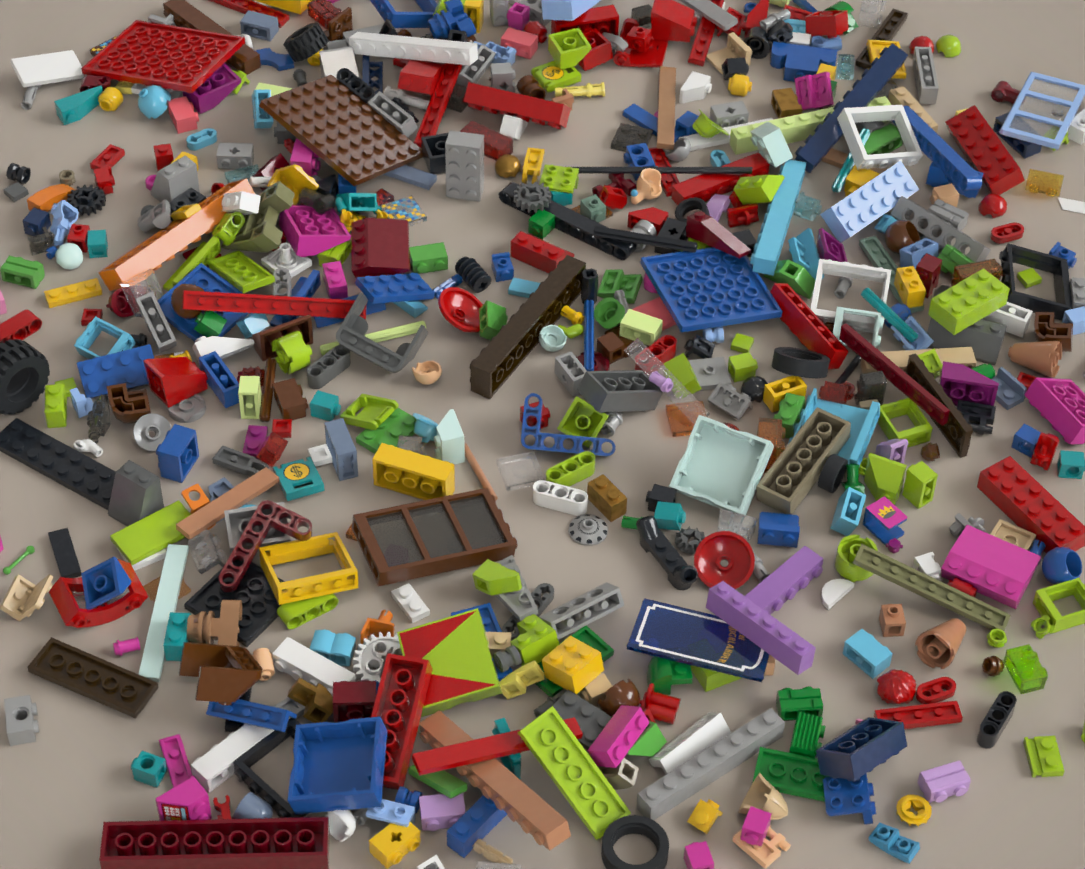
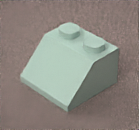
M450 409L437 426V435L434 436L437 449H434L436 459L459 464L465 462L464 434L454 409Z

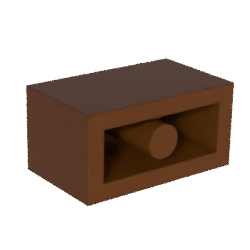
M295 378L273 383L274 398L282 418L296 420L306 417L308 402L306 397H302V387L297 385Z

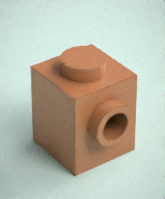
M902 604L881 605L879 621L883 637L904 636L906 620Z

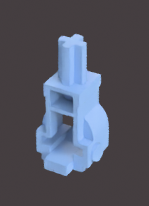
M474 41V42H473V43H477V50H478V49L480 48V46L482 45V43H479V42H477V41ZM492 41L484 45L496 53L491 62L492 64L511 62L512 65L515 62V54L517 53L515 48L510 46L505 48Z
M65 200L54 203L51 208V214L54 217L50 231L55 234L53 240L55 246L64 244L65 236L69 234L71 225L77 221L79 215L78 209Z

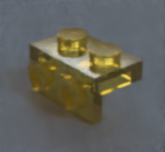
M1030 169L1025 190L1034 194L1043 193L1049 197H1059L1064 175Z

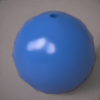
M1056 547L1047 552L1043 558L1042 572L1047 581L1056 585L1079 578L1082 573V562L1079 555L1072 549Z

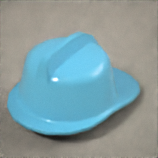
M413 413L416 419L414 433L424 443L434 441V436L437 435L438 424L423 415Z

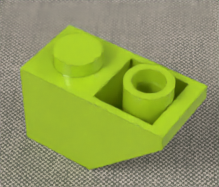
M489 559L472 574L475 588L491 596L522 589L520 575L517 571L506 568L500 563H495Z

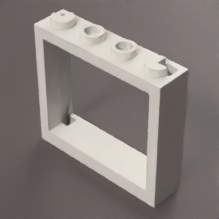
M903 105L844 108L837 117L857 169H882L892 167L899 161L904 166L916 165L923 156ZM894 120L907 152L867 155L855 123Z
M819 259L811 310L821 321H824V323H835L836 316L835 311L817 309L823 274L884 283L881 300L886 304L891 270L883 269V267H870L864 264L857 265L849 262ZM844 313L842 325L847 323L855 331L873 333L875 318ZM879 328L878 334H881L882 328Z

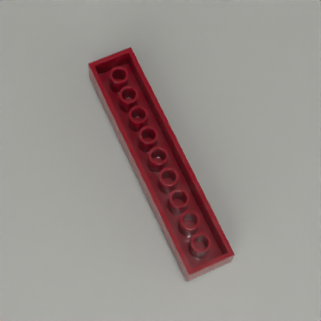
M329 817L103 822L99 858L101 869H329Z

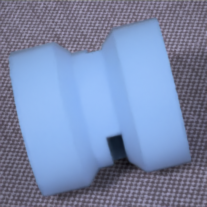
M723 326L703 329V338L711 343H724Z

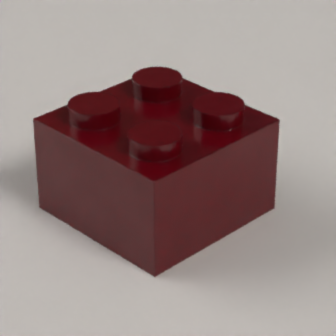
M376 681L333 682L334 723L350 719L371 718L377 695Z

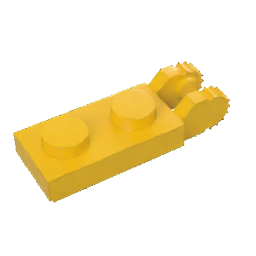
M527 148L523 165L522 183L526 184L527 175H533L532 184L538 181L545 149Z

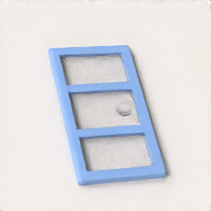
M1030 72L999 133L1058 150L1085 96V85Z

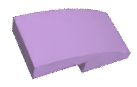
M715 194L707 203L710 216L717 222H719L722 212H726L729 206V196Z

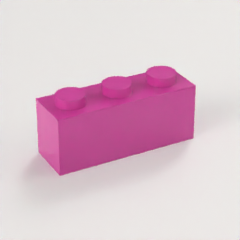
M621 705L590 746L588 752L597 766L617 768L650 723L641 707Z

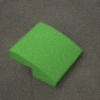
M623 269L605 270L597 295L603 299L607 297L614 298L616 290H623L627 303L634 304L643 281L642 275H624Z

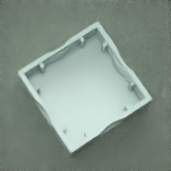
M699 415L689 437L686 452L679 461L669 487L677 489V492L745 518L757 490L756 486L761 480L774 445L769 440L747 432L734 430L721 422Z

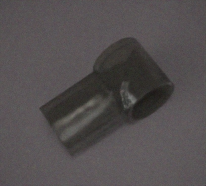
M303 188L299 194L298 200H300V203L314 208L319 214L325 213L336 206L335 198L331 194L323 195L308 188Z

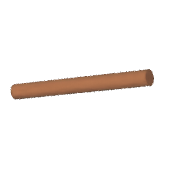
M465 443L466 459L482 487L488 488L496 501L498 499L470 448Z

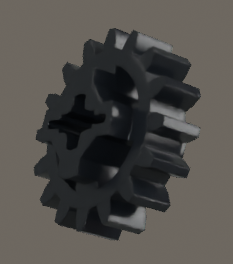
M83 185L81 188L77 186V190H71V194H68L67 199L69 204L78 209L77 211L80 212V216L84 213H87L88 216L92 212L96 214V210L101 211L106 201L103 189L99 190L98 186L93 188V185L89 187Z

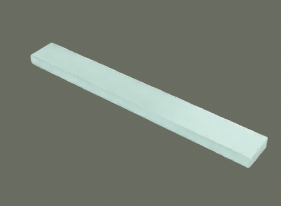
M168 544L139 670V675L155 682H160L165 660L163 647L170 612H175L189 551L188 545Z

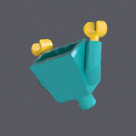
M377 193L337 194L335 206L341 214V223H344L345 220L349 223L351 222V212L373 211L374 214H377L376 218H388V214L381 211L380 206L377 204Z

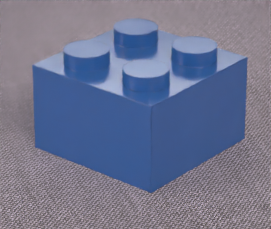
M174 424L172 429L166 433L164 441L158 445L156 450L161 477L179 483L184 481L199 458L196 430Z

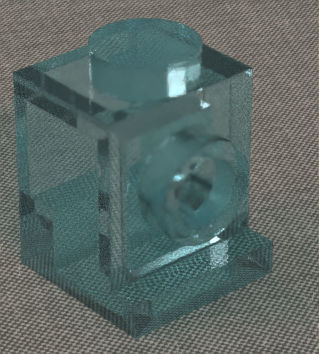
M801 192L795 201L794 215L813 221L816 215L821 213V200L805 196V192Z

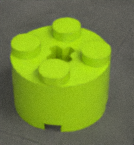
M300 331L289 333L272 341V351L277 353V357H275L276 362L285 374H292L311 364L310 355H312V349L308 344H305Z
M860 535L844 537L838 545L835 559L837 572L853 583L868 579L874 574L853 564L861 544L878 551L876 544L867 537L866 539L859 538Z

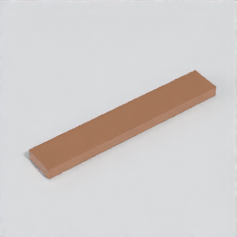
M265 467L177 523L176 529L189 540L223 519L225 517V510L238 509L279 483V477Z

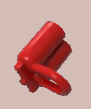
M650 683L647 692H645L639 704H641L642 710L645 708L650 709L654 720L674 724L681 699L654 692V684Z

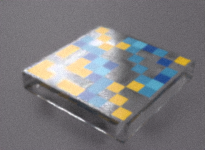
M412 195L380 205L381 211L388 214L387 219L408 220L409 226L427 221L426 214Z

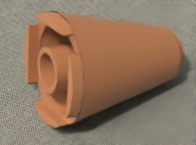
M1060 341L1015 343L1013 347L1009 348L1008 357L1016 364L1055 378L1060 368L1057 365L1058 361L1062 359V343Z
M952 618L921 633L915 642V646L917 645L918 657L931 668L941 667V669H945L953 662L966 634L965 624L957 618Z

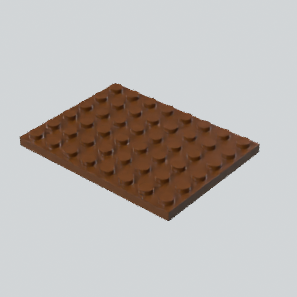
M332 75L260 101L259 106L353 186L423 158L422 149L398 131L394 125L385 120L371 106L360 100L359 96L354 95L349 91L348 87L342 85Z

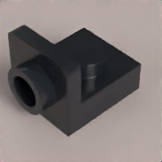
M696 334L692 340L689 339L686 342L684 355L688 358L691 353H694L703 359L712 358L715 344Z

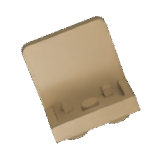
M733 32L728 34L727 47L707 54L706 59L723 74L721 65L727 58L745 57L746 63L750 66L752 49Z
M18 574L8 589L0 609L19 622L26 616L30 617L35 609L39 610L44 604L45 599L43 597L52 588L53 584L51 581L53 576L49 574L38 584L34 585Z

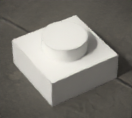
M327 444L308 448L309 457H311L315 467L332 463V456Z

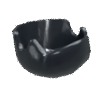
M760 376L749 377L742 383L741 393L747 394L751 401L761 403L765 384L768 383Z

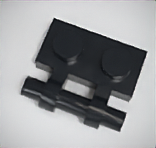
M958 400L957 410L961 411L966 422L980 423H969L973 431L982 435L984 433L992 434L993 427L986 426V424L993 425L996 406Z

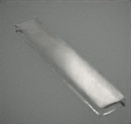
M639 338L624 349L626 354L648 377L652 372L657 371L665 378L672 380L673 388L669 392L663 393L694 425L699 415L704 417L710 415L703 405Z

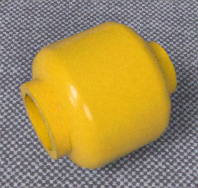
M734 74L729 78L728 90L731 95L745 97L748 92H751L752 82H749V76Z
M107 87L98 97L99 105L104 111H116L123 102V95L117 88Z

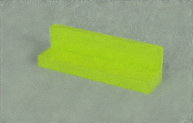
M213 236L207 243L202 242L163 285V289L169 291L199 264L202 263L207 267L208 261L214 259L221 252L219 238Z

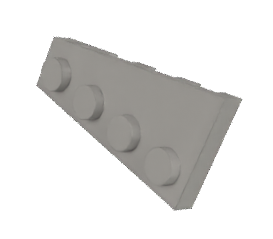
M513 555L497 562L519 573L522 589L495 596L519 621L532 614H538L537 606L530 591H528Z

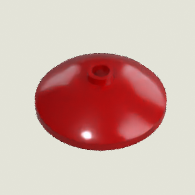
M449 287L443 290L438 298V305L443 317L453 327L461 331L479 332V309L482 307V303L473 294L464 289Z
M719 531L708 535L700 542L694 555V567L697 569L698 577L709 588L724 581L732 588L738 589L749 580L754 570L755 558L750 544L742 536L734 532ZM723 560L728 562L726 567L721 566Z

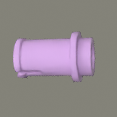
M657 371L652 372L649 376V381L660 387L662 392H669L673 388L672 380L665 378Z

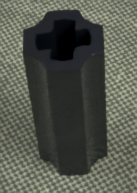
M592 268L585 269L582 272L581 300L583 304L585 300H593L595 304L598 291L597 270Z

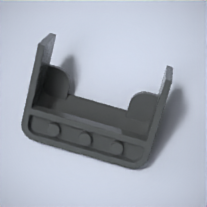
M360 292L337 331L336 340L346 349L391 373H397L414 359L427 337L428 331L425 326L421 325L412 342L401 344L396 352L365 337L368 331V323L364 318L360 317V314L368 299L364 293Z

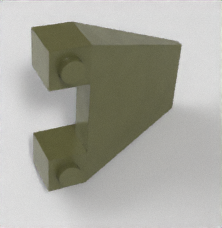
M280 181L268 187L259 195L258 213L244 215V225L237 233L235 240L228 246L222 243V248L266 253L277 249L281 244L283 234L282 231L275 227L280 212L289 209L293 205L295 193Z

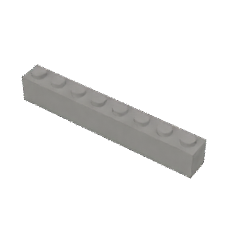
M772 708L768 709L637 794L636 808L645 817L652 820L659 818L759 753L760 747L766 748L782 738L785 721Z

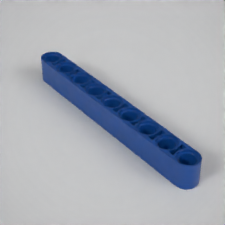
M903 106L921 151L962 191L980 189L982 186L981 176L909 106Z

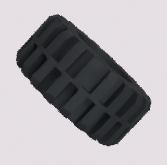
M20 339L6 340L5 343H0V414L4 415L21 413L25 408H30L32 403L39 399V395L43 394L44 387L49 381L50 369L46 357L30 344Z

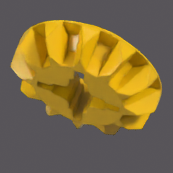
M910 794L903 796L897 803L896 815L900 816L901 822L905 821L909 826L916 824L919 827L920 824H926L928 819L931 818V805L925 798L919 795ZM911 805L917 811V816L910 812Z

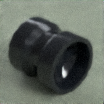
M11 163L7 168L6 176L10 180H17L19 183L26 184L30 179L31 170L28 167H20L19 164Z

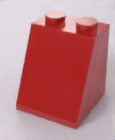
M654 0L651 11L653 39L690 42L697 25V17H694L695 10L674 0Z
M410 60L400 71L397 89L432 96L444 64Z
M187 357L143 360L150 390L168 408L208 389L206 382L208 377L205 371H201L196 363L191 362Z

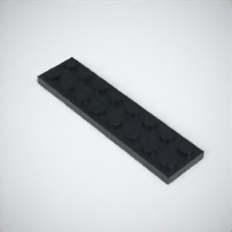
M15 418L0 432L1 452L104 509H109L116 471L18 418Z

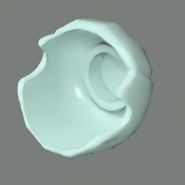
M74 243L61 245L55 253L57 264L64 269L72 270L78 268L83 262L82 250Z
M557 325L545 326L539 334L541 347L550 352L562 349L567 340L564 331Z

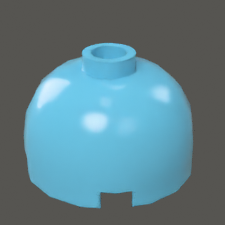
M148 86L139 92L138 107L148 119H151V117L156 119L167 109L166 103L171 101V94L161 86Z

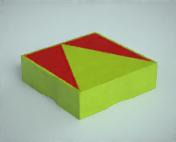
M478 608L397 632L402 655L429 660L433 668L421 717L434 714L439 710L451 709L461 703L475 702L502 694L496 668L491 658L483 620Z

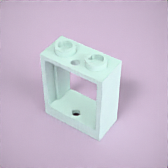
M837 307L833 335L838 340L840 338L844 313L875 318L872 345L875 348L876 346L880 347L881 336L878 335L879 328L883 329L884 323L881 313ZM839 340L843 346H847L844 342Z

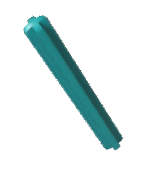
M863 128L859 135L865 146L870 136V130ZM849 152L832 185L833 192H841L847 176L855 165L851 152Z

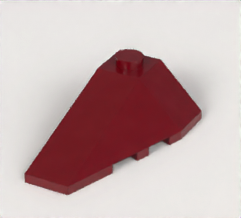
M701 211L687 216V237L738 258L751 253V249L713 217Z

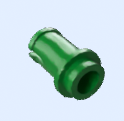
M624 515L621 527L638 530L636 522L643 517L635 518Z

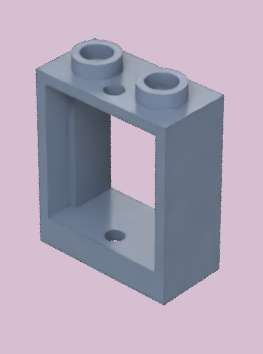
M344 419L325 422L326 444L331 453L332 464L339 481L358 477L357 450Z

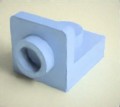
M77 388L70 390L72 406L79 418L97 412L90 397L85 398L84 394H80Z

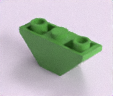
M789 259L778 261L774 276L764 274V277L776 283H788L796 293L808 299H811L813 296L816 280L803 266Z

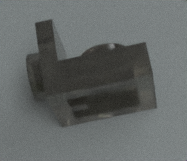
M42 227L43 234L28 238L32 256L44 253L46 249L52 246L54 237L52 232H48L46 227Z

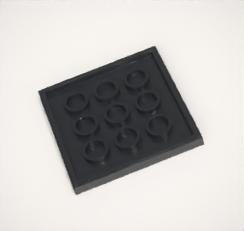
M237 560L233 563V565L239 567L242 566L244 562H242L241 560ZM251 562L235 591L224 592L221 589L219 583L221 569L184 604L185 609L194 615L201 611L207 612L208 615L209 611H214L215 618H220L222 600H242V620L238 624L240 631L237 641L246 647L279 617L277 610L281 606L277 602L262 567ZM230 577L223 580L225 584H231L234 581Z

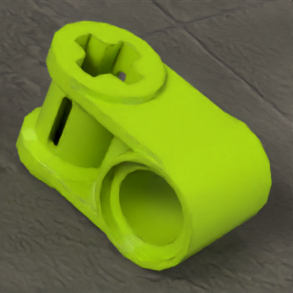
M240 212L226 213L213 230L212 235L220 238L225 246L230 245L244 225V215Z

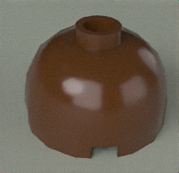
M628 679L627 683L622 680L604 693L607 697L604 701L600 698L597 705L601 711L613 717L621 705L639 706L640 693L630 679Z

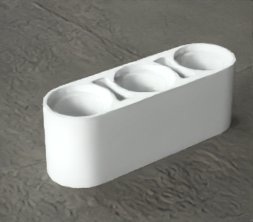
M539 480L533 484V502L536 505L575 516L586 514L588 495L585 491L545 480Z

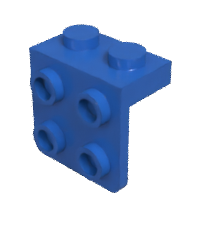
M772 512L760 513L757 544L797 548L800 533L799 516Z
M867 774L861 776L857 781L830 777L823 779L825 806L828 816L862 813L864 824H873L872 815L876 814L875 801L871 802L870 796H874L873 783H868Z

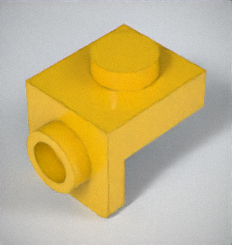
M700 799L687 822L708 834L718 815L722 816L723 812L718 810L720 805L708 799L705 802Z

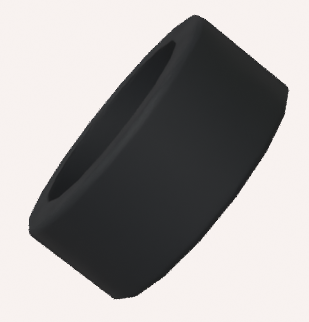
M700 198L685 199L679 203L675 210L676 219L686 223L687 219L683 217L692 210H701V212L710 216L706 203Z
M832 454L827 459L820 473L818 487L834 493L845 476L848 460Z

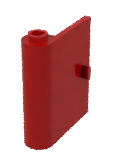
M633 18L625 19L622 25L620 37L626 42L627 34L633 26L639 27V23ZM654 39L652 46L646 52L628 49V47L623 52L616 50L613 58L614 63L623 67L660 68V66H663L669 41Z

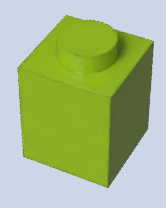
M750 352L729 357L728 372L734 383L755 376L758 363L756 359H753Z

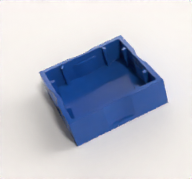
M381 717L350 719L338 723L320 722L296 725L293 748L294 765L290 774L288 803L295 815L381 807L387 729Z

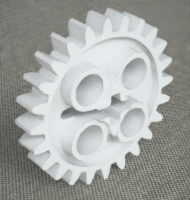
M379 632L378 638L372 634L371 641L364 638V643L358 644V650L354 651L353 672H356V679H361V681L376 680L380 683V676L390 649H393L391 654L402 655L397 633L394 637H391L390 632L387 633V636H383Z

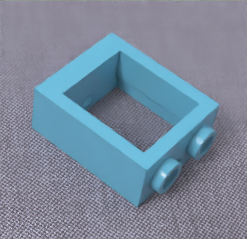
M95 316L92 322L87 325L83 334L77 338L74 346L80 355L93 359L101 356L88 349L102 331L118 339L107 355L132 349L136 342L131 334Z

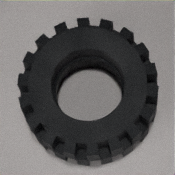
M311 23L290 35L283 45L293 61L299 62L319 52L327 44L328 38L318 23Z

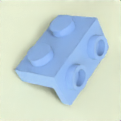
M910 316L905 321L918 334V338L912 343L893 325L891 326L894 331L893 336L899 342L902 341L904 343L902 347L905 350L926 349L934 342L913 316Z
M382 799L381 807L368 808L366 817L408 827L410 822L412 824L415 823V807Z

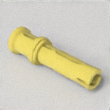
M601 82V84L587 83L584 86L555 87V98L562 96V89L565 88L573 97L587 96L591 98V96L598 95L605 97L604 82Z

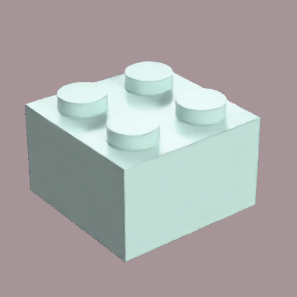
M766 122L750 131L753 136L751 137L753 144L758 147L759 153L770 165L776 168L793 158L779 127Z

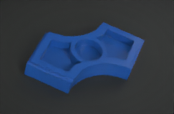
M270 47L255 50L260 54L261 65L272 66L278 71L295 68L289 54L275 53Z

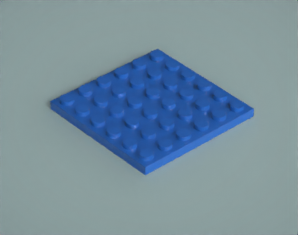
M712 247L698 249L695 253L683 251L641 257L640 264L681 333L782 317L783 311L757 272H752L753 265L750 264L747 255L738 258Z

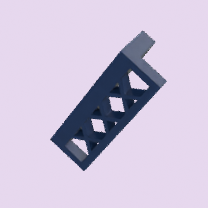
M363 55L362 80L370 87L378 89L375 91V95L379 91L383 93V61H370L369 55ZM370 67H379V68L374 71V70H372ZM376 77L378 79L373 81L371 78Z

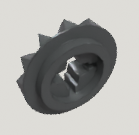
M681 528L680 532L676 533L675 544L682 552L695 554L698 545L705 538L704 532H700L698 528ZM691 537H694V540H691V541L688 543V539H690Z

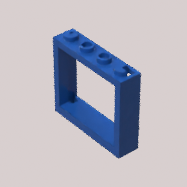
M370 0L384 21L386 19L391 20L390 22L394 28H429L427 20L433 17L437 6L435 0H415L423 12H396L388 0Z

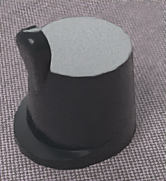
M760 27L751 28L743 41L752 49L751 57L762 59L769 54L770 40L768 39L767 32Z

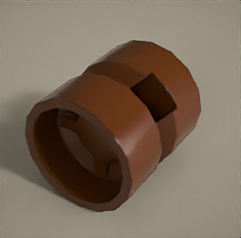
M526 75L518 81L517 90L520 94L545 99L546 92L534 76Z

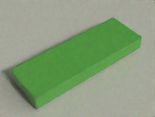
M415 765L408 767L409 775L449 798L467 791V783L444 770L419 776Z

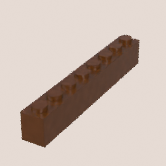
M169 0L163 3L164 16L173 15L175 25L178 27L232 35L185 0ZM246 44L226 61L236 68L237 71L240 70L246 75L261 68L260 54Z

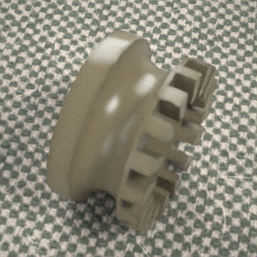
M63 170L59 173L61 184L71 186V184L75 183V174L72 170Z

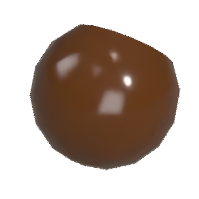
M906 220L893 222L885 232V244L888 249L896 254H900V249L920 240L914 224Z
M181 284L174 289L171 295V305L178 316L184 319H193L200 312L204 313V311L182 310V296L184 290L204 292L205 290L192 284Z

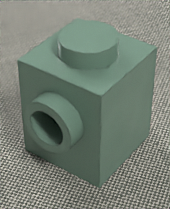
M596 194L580 201L581 215L596 222L606 220V206Z

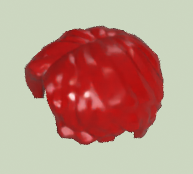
M892 669L877 678L879 683L877 693L887 704H900L904 702L908 704L913 700L916 693V680L908 672Z

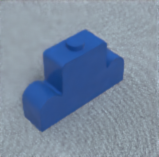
M773 41L770 65L776 69L785 67L783 80L795 82V78L815 75L821 63L836 66L838 50Z

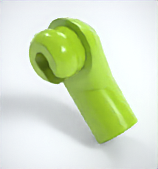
M575 324L568 328L558 325L564 331L567 338L570 339L584 332V327L581 324Z

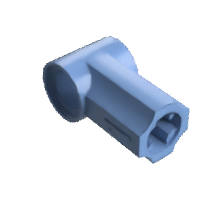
M814 36L811 39L810 46L839 51L842 50V39L839 36L836 38Z

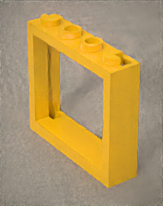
M337 532L314 536L307 541L294 540L259 548L260 565L279 605L359 588L358 571ZM334 553L342 570L280 583L272 565Z

